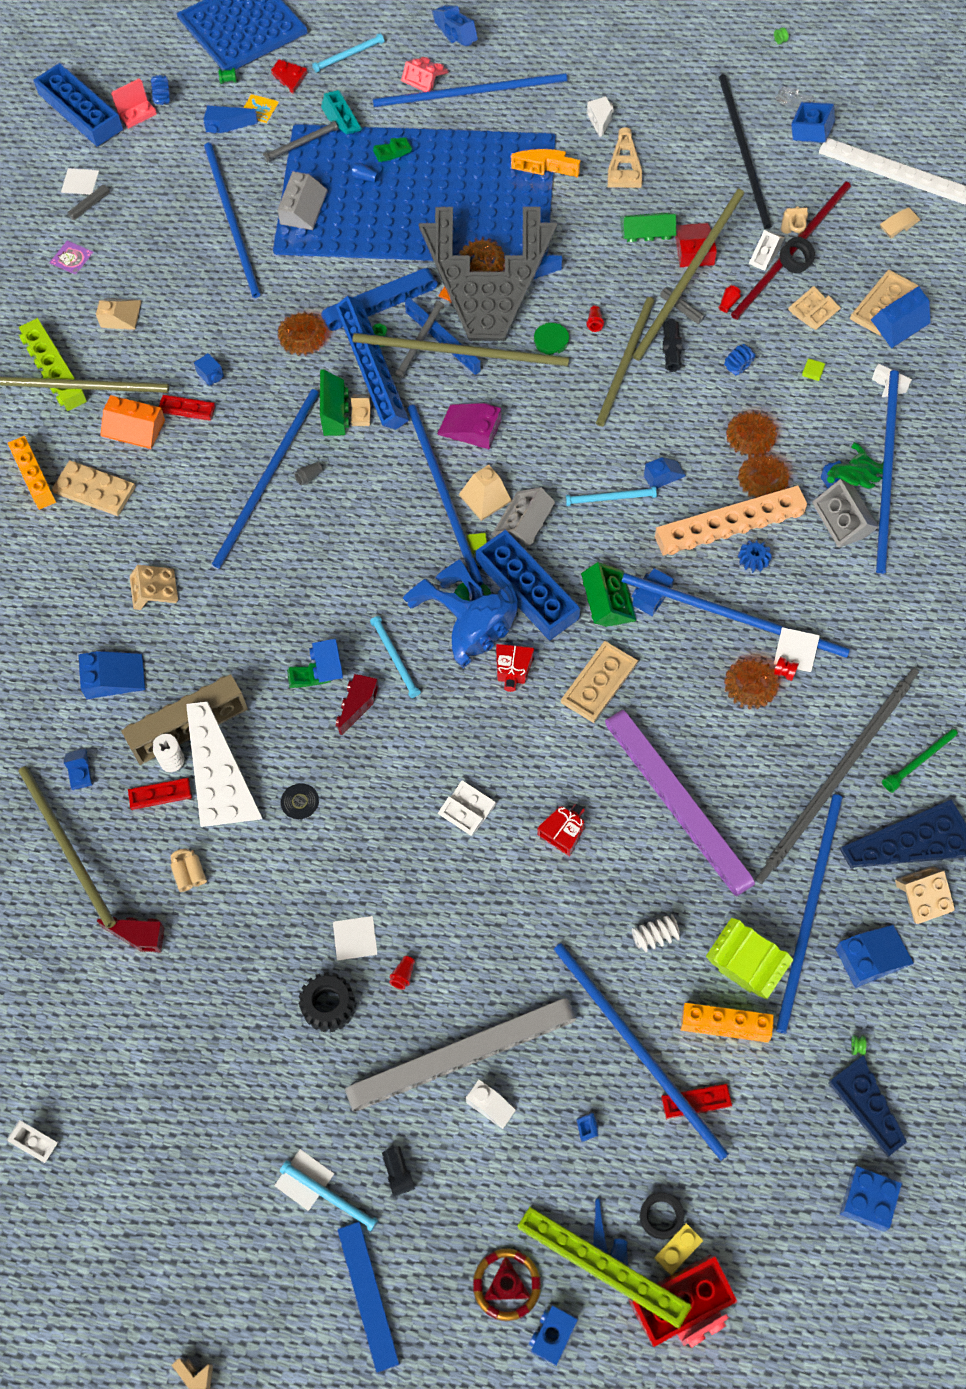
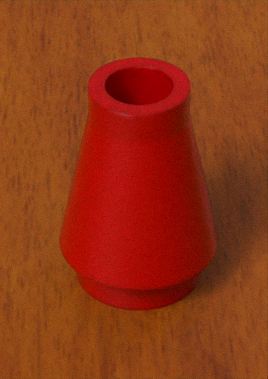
M730 285L728 288H725L718 307L720 311L727 313L740 299L741 291L738 287Z
M598 306L590 308L586 323L592 332H599L604 326V320Z
M409 956L403 957L389 976V983L393 987L404 990L406 986H409L415 960Z

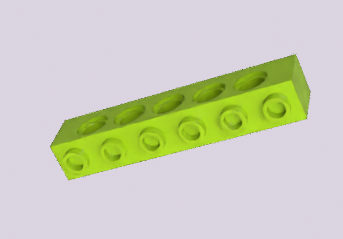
M38 318L18 327L21 332L19 338L23 345H28L26 349L30 357H35L33 361L38 369L42 368L41 374L43 378L75 380ZM50 388L53 394L57 393L56 399L60 407L64 405L67 411L87 402L81 389Z

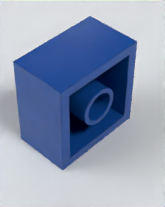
M801 102L791 123L793 141L826 143L835 122L834 104Z
M856 1166L851 1171L839 1215L883 1232L889 1230L902 1183Z

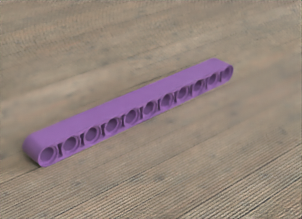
M620 710L607 718L605 724L608 730L735 896H739L754 886L755 882L751 874L624 710Z

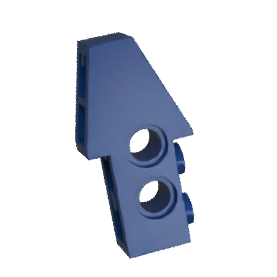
M443 5L432 10L434 22L451 44L458 42L463 46H469L478 40L474 21L461 14L457 5Z

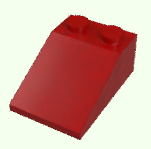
M708 223L676 225L675 239L680 267H688L711 231ZM715 242L700 266L715 264L717 252Z

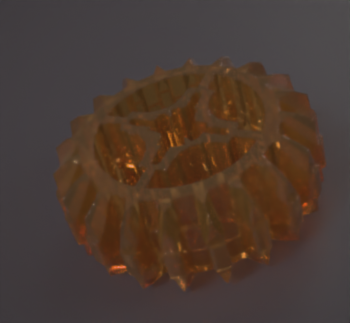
M482 236L481 241H478L475 237V242L472 243L469 240V246L464 245L463 250H460V256L471 257L473 254L475 256L470 262V272H500L504 270L505 255L502 247L498 246L496 241L492 242L490 238L485 241V238ZM495 258V262L491 267H489V263H491L492 259Z
M306 311L303 314L297 312L296 315L291 313L290 317H285L278 327V340L285 351H289L291 355L296 352L298 356L301 353L306 356L307 352L313 354V349L319 350V346H323L326 330L322 320L318 318V315L314 316L312 312L310 314H307Z
M754 410L751 414L745 411L744 415L739 413L737 417L734 416L726 430L727 442L730 443V448H734L735 453L740 451L741 457L744 454H748L750 458L754 454L757 458L759 453L764 456L766 451L769 452L777 437L776 426L773 425V420H768V415L763 417L761 412L755 414Z
M764 453L761 457L758 454L754 458L749 456L747 461L744 460L739 468V487H743V493L748 492V497L754 495L755 498L784 490L789 483L788 467H784V462H779V457L773 459L772 454L769 457L765 456ZM778 479L776 483L771 485V482H774V480Z
M754 657L751 661H748L747 658L743 662L738 660L736 665L732 664L730 670L726 672L724 680L726 685L725 691L729 692L728 698H734V704L741 702V708L745 704L748 705L750 710L752 705H754L758 710L760 704L763 707L767 706V703H771L777 695L779 687L777 682L778 675H774L775 668L769 669V663L763 665L762 659L759 662H756ZM736 678L739 679L740 683L743 685L742 689L738 687L736 683ZM761 678L765 680L767 684V689L763 686L764 684L760 681Z

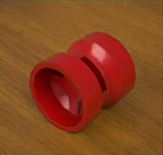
M780 656L773 675H782L786 680L792 681L799 663L795 661L789 662L786 658Z

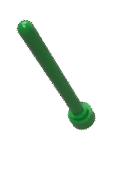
M951 729L896 775L886 776L882 780V785L890 793L895 792L900 787L901 780L956 737L958 731Z

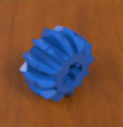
M161 75L152 76L153 102L159 105L169 104L168 78Z
M741 344L728 354L724 365L729 372L739 375L744 370H747L754 361L755 353L750 347Z
M757 539L754 543L749 540L746 545L743 544L738 553L740 565H745V570L751 568L752 573L755 572V569L761 572L763 567L767 568L772 557L770 547H765V542L759 544Z

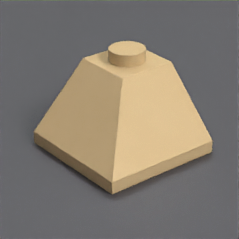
M115 298L99 300L96 316L100 327L135 330L141 300Z
M490 465L473 474L459 493V496L481 521L511 502V498L501 478Z

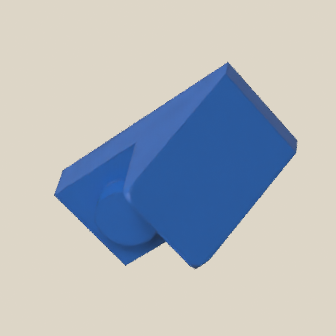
M86 748L66 753L64 765L68 769L71 789L76 790L92 786Z

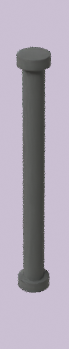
M332 121L331 124L268 153L264 152L263 157L268 163L272 158L333 130L337 131L338 126L335 121Z
M439 300L435 301L432 312L415 340H424L441 309H444V303ZM418 349L409 350L399 369L394 372L397 377L401 379L405 377L404 373Z

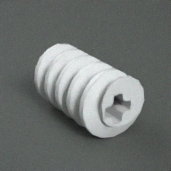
M162 734L154 739L153 753L162 769L166 772L179 770L183 766L185 758L176 738L170 734Z
M672 914L671 919L668 916H664L663 922L660 919H656L655 925L652 922H648L647 928L644 925H640L639 931L635 927L632 928V935L638 949L642 947L645 952H648V945L656 949V942L664 946V939L671 944L672 936L677 941L680 940V931Z

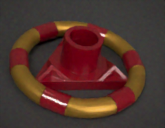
M499 1249L491 1252L482 1259L474 1273L473 1292L480 1308L494 1319L501 1321L521 1319L534 1308L540 1296L541 1277L534 1262L518 1250ZM500 1258H504L484 1298L482 1293L483 1274L489 1265ZM508 1258H513L524 1264L529 1270L532 1285L531 1295H529ZM528 1299L524 1305L511 1312L500 1311L487 1302L489 1300Z

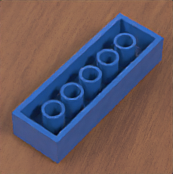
M60 63L33 79L38 95L96 147L123 130L119 115Z
M506 530L476 550V563L501 589L508 585L513 586L518 601L517 607L549 641L579 620L580 607Z

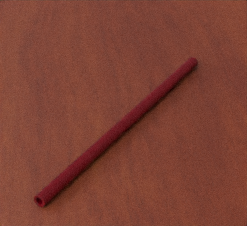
M845 181L809 222L805 230L797 237L807 239L851 188L849 182ZM790 247V255L793 256L798 248ZM780 257L731 313L732 318L738 320L781 270L783 265Z

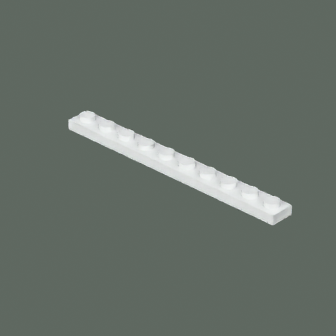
M827 138L826 143L823 142L819 150L820 154L966 205V186L830 138Z

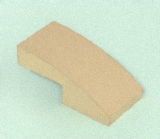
M906 208L882 222L880 228L890 238H893L903 229L905 231L910 229L920 221V218L910 208Z

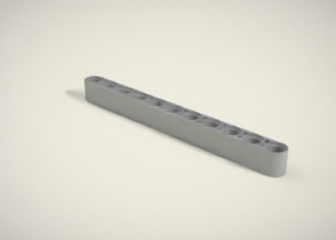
M568 998L561 999L347 1087L345 1092L352 1111H360L576 1021L577 1018Z

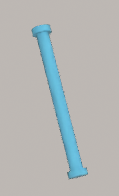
M379 33L375 38L319 63H312L313 69L316 73L320 72V69L378 43H384V38Z
M653 486L651 489L580 496L566 495L565 498L566 506H571V504L647 496L656 498L657 494L656 487Z
M373 617L370 623L376 628L409 690L410 698L420 695L421 691L413 683L381 623V617Z
M286 1160L280 1169L282 1174L287 1173L368 1226L367 1229L369 1231L374 1229L379 1219L368 1216L293 1167L290 1161Z

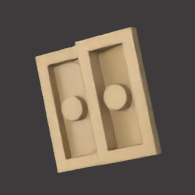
M813 286L794 302L788 310L809 327L817 330L839 311L840 307L829 295L825 298Z

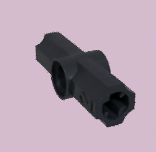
M669 319L663 325L662 349L663 354H665V369L669 372H676L681 369L682 338L679 332V322L675 321V319Z

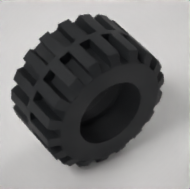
M324 972V976H320V973L316 974V979L312 980V978H309L307 980L309 984L302 986L303 992L299 993V1007L306 1022L309 1025L311 1024L315 1030L319 1028L321 1032H326V1030L335 1032V1028L339 1027V1029H342L345 1022L348 1024L351 1021L350 1016L354 1015V1007H356L355 996L350 984L346 982L345 978H339L338 974L333 973L332 976L329 972ZM326 992L336 993L339 995L340 1001L334 1010L326 1013L316 1010L315 1003L320 995Z

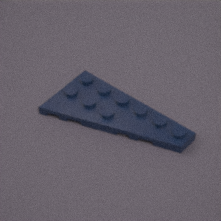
M951 799L841 847L840 851L850 868L966 858V822Z

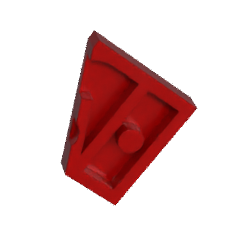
M280 59L277 60L271 69L272 75L279 79L283 86L286 85L292 94H294L308 73L307 68Z

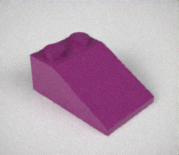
M485 403L450 404L438 435L490 449L501 423V408Z

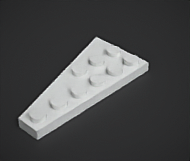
M209 703L186 704L201 827L263 819Z

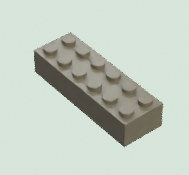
M232 675L220 677L216 682L205 685L197 692L185 695L179 701L168 704L162 710L154 714H148L144 719L131 723L122 729L121 732L139 765L155 758L153 741L159 735L170 734L176 738L179 745L190 740L186 704L208 702L218 725L248 710L242 692Z

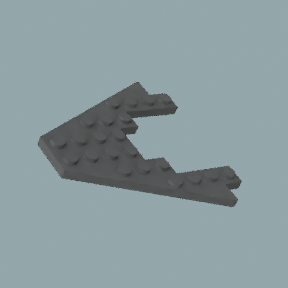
M435 207V223H419V230L469 341H505L557 229V223H540L541 207H523V255H505V272H470V256H453V207Z

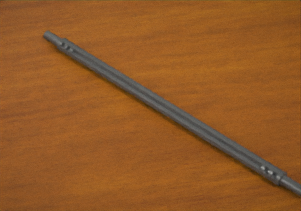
M912 668L905 679L898 683L766 860L765 867L755 879L758 883L763 884L772 870H776L908 692L910 684L919 673L918 670Z

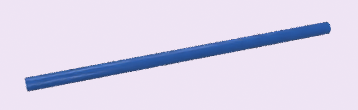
M562 73L373 99L374 107L567 82V75Z
M205 143L206 155L253 298H257L261 294L211 143Z
M896 370L890 371L876 564V573L880 574L886 573L899 381V372Z
M311 389L214 558L212 562L214 567L220 568L316 401L319 395L317 390Z
M410 405L407 410L468 571L473 581L481 586L483 580L416 406Z
M624 573L621 581L777 635H781L782 628H787ZM820 638L818 640V649L847 658L850 651L849 648Z
M832 795L776 1026V1031L783 1034L787 1033L843 799L840 795Z
M562 943L554 948L556 954L720 1161L725 1159L729 1153L565 946Z

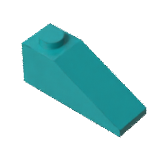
M335 90L324 93L321 108L330 122L335 121L338 128L346 135L361 131L362 128L341 92Z

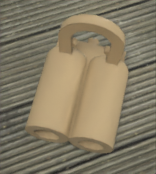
M798 206L787 208L783 214L781 231L785 234H789L792 231L796 233L804 231L808 217L807 208H799Z
M184 848L171 854V870L179 892H185L192 889L193 886L197 887L207 882L200 859L194 853V850L190 851Z

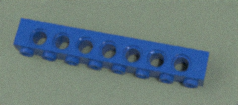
M346 296L335 307L382 426L397 430L409 421L380 346L352 342L353 333L375 334L362 301Z

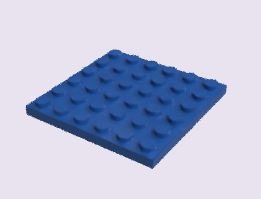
M202 0L176 13L180 22L222 70H232L234 67L237 69L308 33L307 27L282 0Z

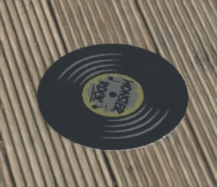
M294 784L288 787L282 794L281 808L292 819L308 818L318 808V793L308 784Z

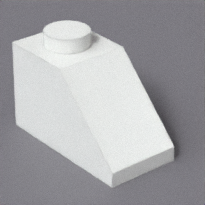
M607 97L587 103V115L599 137L603 136L614 112L613 105L609 103Z
M764 230L749 264L765 271L777 255L784 237Z
M480 1080L477 1081L466 1097L468 1105L502 1129H504L516 1111L503 1097Z

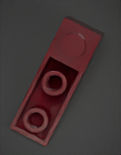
M354 674L353 679L349 680L347 686L348 695L347 698H343L341 705L343 711L336 720L339 735H343L374 704L379 688L377 678Z
M113 917L116 922L115 925L111 928H106L102 920L97 919L98 924L103 929L138 951L161 953L165 927L159 920L147 919L146 921H138V919L128 917L125 920H117L116 917Z

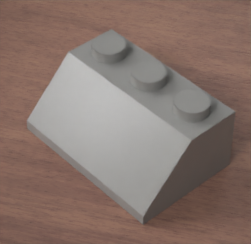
M292 171L277 209L280 224L313 230L325 200L327 189L309 174Z
M842 479L838 480L812 502L839 548L866 538L878 528L877 523L854 485Z
M541 487L518 491L493 531L492 536L496 537L506 530L522 547L530 546L534 542L537 532L543 527L544 520L551 513V508L555 501Z

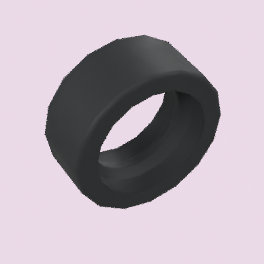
M794 237L789 239L781 248L780 261L788 271L801 273L814 262L815 250L807 239ZM790 247H795L802 251L805 256V263H799L792 258L789 250Z
M658 1192L646 1198L641 1206L639 1218L641 1226L648 1235L664 1240L673 1237L679 1232L683 1225L685 1214L683 1206L676 1197L669 1193ZM666 1202L672 1206L676 1215L672 1227L666 1230H659L652 1226L648 1213L653 1204Z

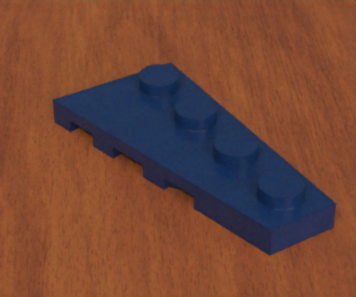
M863 1055L831 1079L828 1084L886 1156L889 1157L906 1144L907 1141L894 1115L891 1114L886 1104L887 1101L884 1095L881 1094L876 1084L877 1081L873 1073L870 1072Z

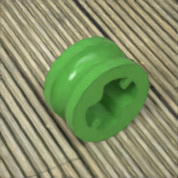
M784 27L774 31V39L777 44L780 45L788 41V32Z
M857 1035L852 1036V1055L860 1053L861 1056H865L866 1037L864 1035H861L860 1038Z

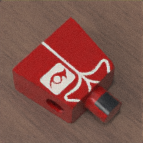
M496 644L498 681L505 682L504 690L514 692L517 683H526L534 658V648Z
M574 804L570 811L560 806L539 825L537 835L570 857L584 830L585 822L580 817L585 810L578 804Z

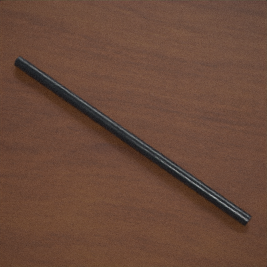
M721 74L719 76L720 85L763 228L770 229L772 223L726 74Z

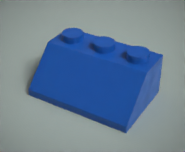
M919 286L880 310L871 319L891 349L931 323L929 299Z

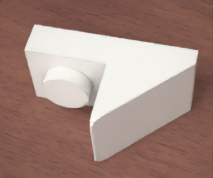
M878 364L872 380L878 384L885 385L882 397H887L889 374L892 370ZM899 374L898 394L908 391L912 379Z
M21 1120L18 1121L6 1140L44 1163L58 1143Z

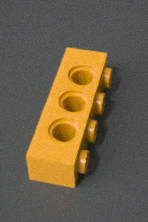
M22 436L8 442L9 448L38 509L40 510L56 503L26 437Z
M684 1003L680 1031L769 1042L772 1037L773 1014Z

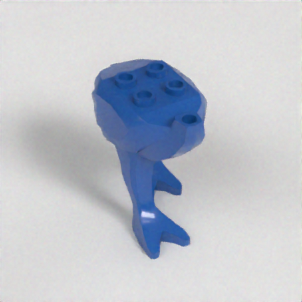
M459 559L436 576V579L441 582L440 586L442 588H446L459 581L463 582L469 591V601L462 600L455 593L437 590L428 579H423L403 596L405 602H408L407 605L410 609L424 601L434 599L444 605L457 618L452 631V652L455 662L462 668H465L471 662L469 656L480 655L485 651H490L499 638L507 635L517 613L518 601L516 591L512 585L500 589L498 594L484 596L483 590L473 581L466 567Z

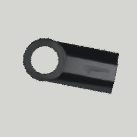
M392 1147L382 1152L393 1197L415 1190L401 1147Z

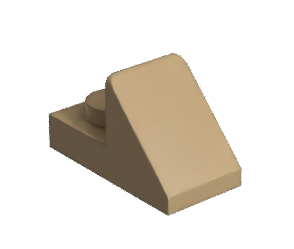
M353 394L351 397L352 426H370L372 400L370 394Z
M179 1358L172 1364V1367L189 1389H210L213 1371L212 1364H208L197 1375L194 1374L197 1370L189 1359L184 1361V1359Z

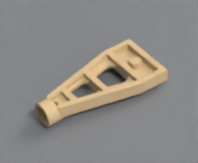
M624 127L618 132L619 139L608 168V187L641 188L642 169L632 141V131L630 128ZM620 150H630V156H619ZM619 163H630L632 170H617Z

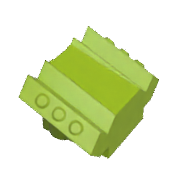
M735 918L729 920L705 956L711 964L719 968L718 971L749 993L752 991L765 999H768L793 961L788 952L780 950L775 943L766 940L752 928L744 926L740 920Z

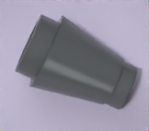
M315 462L298 468L294 473V477L300 485H308L323 469L320 463Z

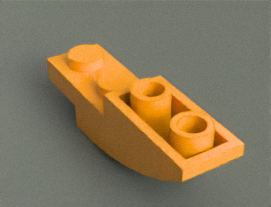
M534 149L513 153L511 156V168L544 175L545 171H551L578 177L580 173V160L566 157L565 151Z

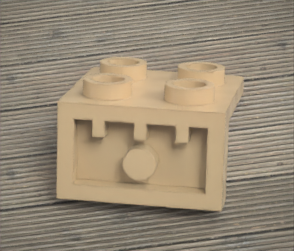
M137 565L130 575L133 609L141 610L148 600L176 603L178 601L174 569Z
M932 866L895 879L897 888L906 892L914 923L919 924L955 910L943 870Z

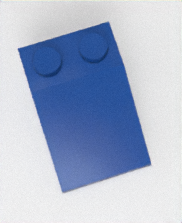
M102 651L78 654L80 688L86 699L145 690L142 654Z
M894 925L861 933L839 942L835 949L855 988L914 964Z

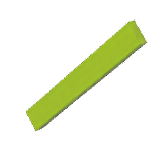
M531 1207L528 1208L517 1225L518 1229L677 1328H680L691 1309L689 1303Z

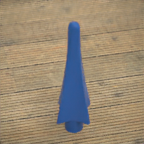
M597 1198L595 1200L593 1245L608 1253L602 1223L601 1202Z

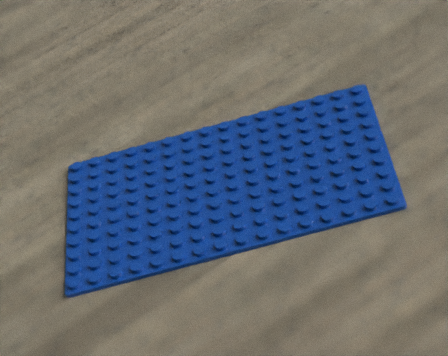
M295 124L292 128L290 142L327 125ZM361 127V131L346 135L339 128L337 131L333 130L290 150L288 153L281 199L292 171L309 174L327 189V194L313 230L282 225L278 215L273 253L275 255L433 261L419 230V223H435V207H453V256H470V262L505 264V255H510V253L523 254V207H541L540 223H550L553 172L545 171L544 175L512 169L511 156L513 153L526 150H555V134ZM391 138H407L412 148L411 152L388 161L379 162L373 152L374 145L389 144ZM361 162L378 172L376 181L355 179L352 176L354 164Z

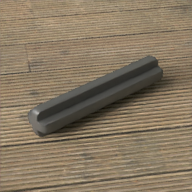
M105 184L101 185L69 210V217L72 220H76L109 194V188Z
M664 288L661 291L660 297L667 301L672 291ZM679 297L674 307L695 323L700 324L703 321L704 315Z

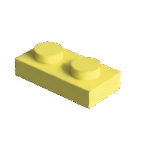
M686 1223L654 1259L671 1276L703 1240Z

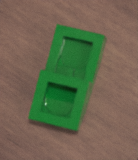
M406 137L391 138L389 144L374 145L373 152L379 162L401 157L412 150Z
M309 663L308 667H288L287 669L289 688L309 687L330 683L331 681L319 683V679H315L313 668L316 667V663Z

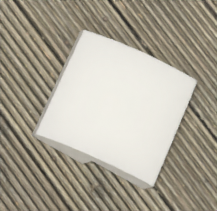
M461 781L453 795L447 798L438 814L473 836L497 803L469 784Z

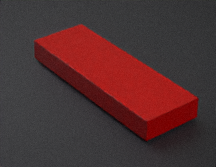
M162 395L158 407L162 409L164 414L211 421L216 406L213 402Z
M189 778L128 789L131 810L192 798Z
M727 1084L681 1092L697 1114L732 1107ZM669 1095L661 1096L666 1119L684 1116Z

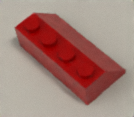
M708 1255L656 1283L691 1305V1309L680 1328L675 1327L628 1298L638 1322L653 1347L738 1302L716 1257L713 1255Z

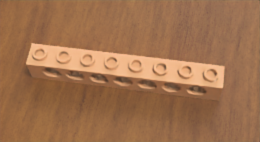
M795 486L656 527L655 539L663 556L667 554L674 555L680 550H690L697 545L710 544L714 540L721 538L727 539L737 533L744 534L757 527L764 528L774 522L781 523L791 517L798 518L805 513L807 502L799 486Z

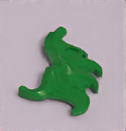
M854 442L851 448L857 450L858 455L852 458L849 464L839 463L832 466L827 473V481L833 483L836 478H840L851 485H861L864 488L872 489L876 486L873 483L880 482L882 477H877L876 474H883V462L878 464L873 461L866 451Z

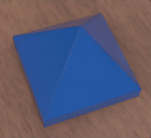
M594 1113L576 1119L581 1142L599 1136L598 1124Z

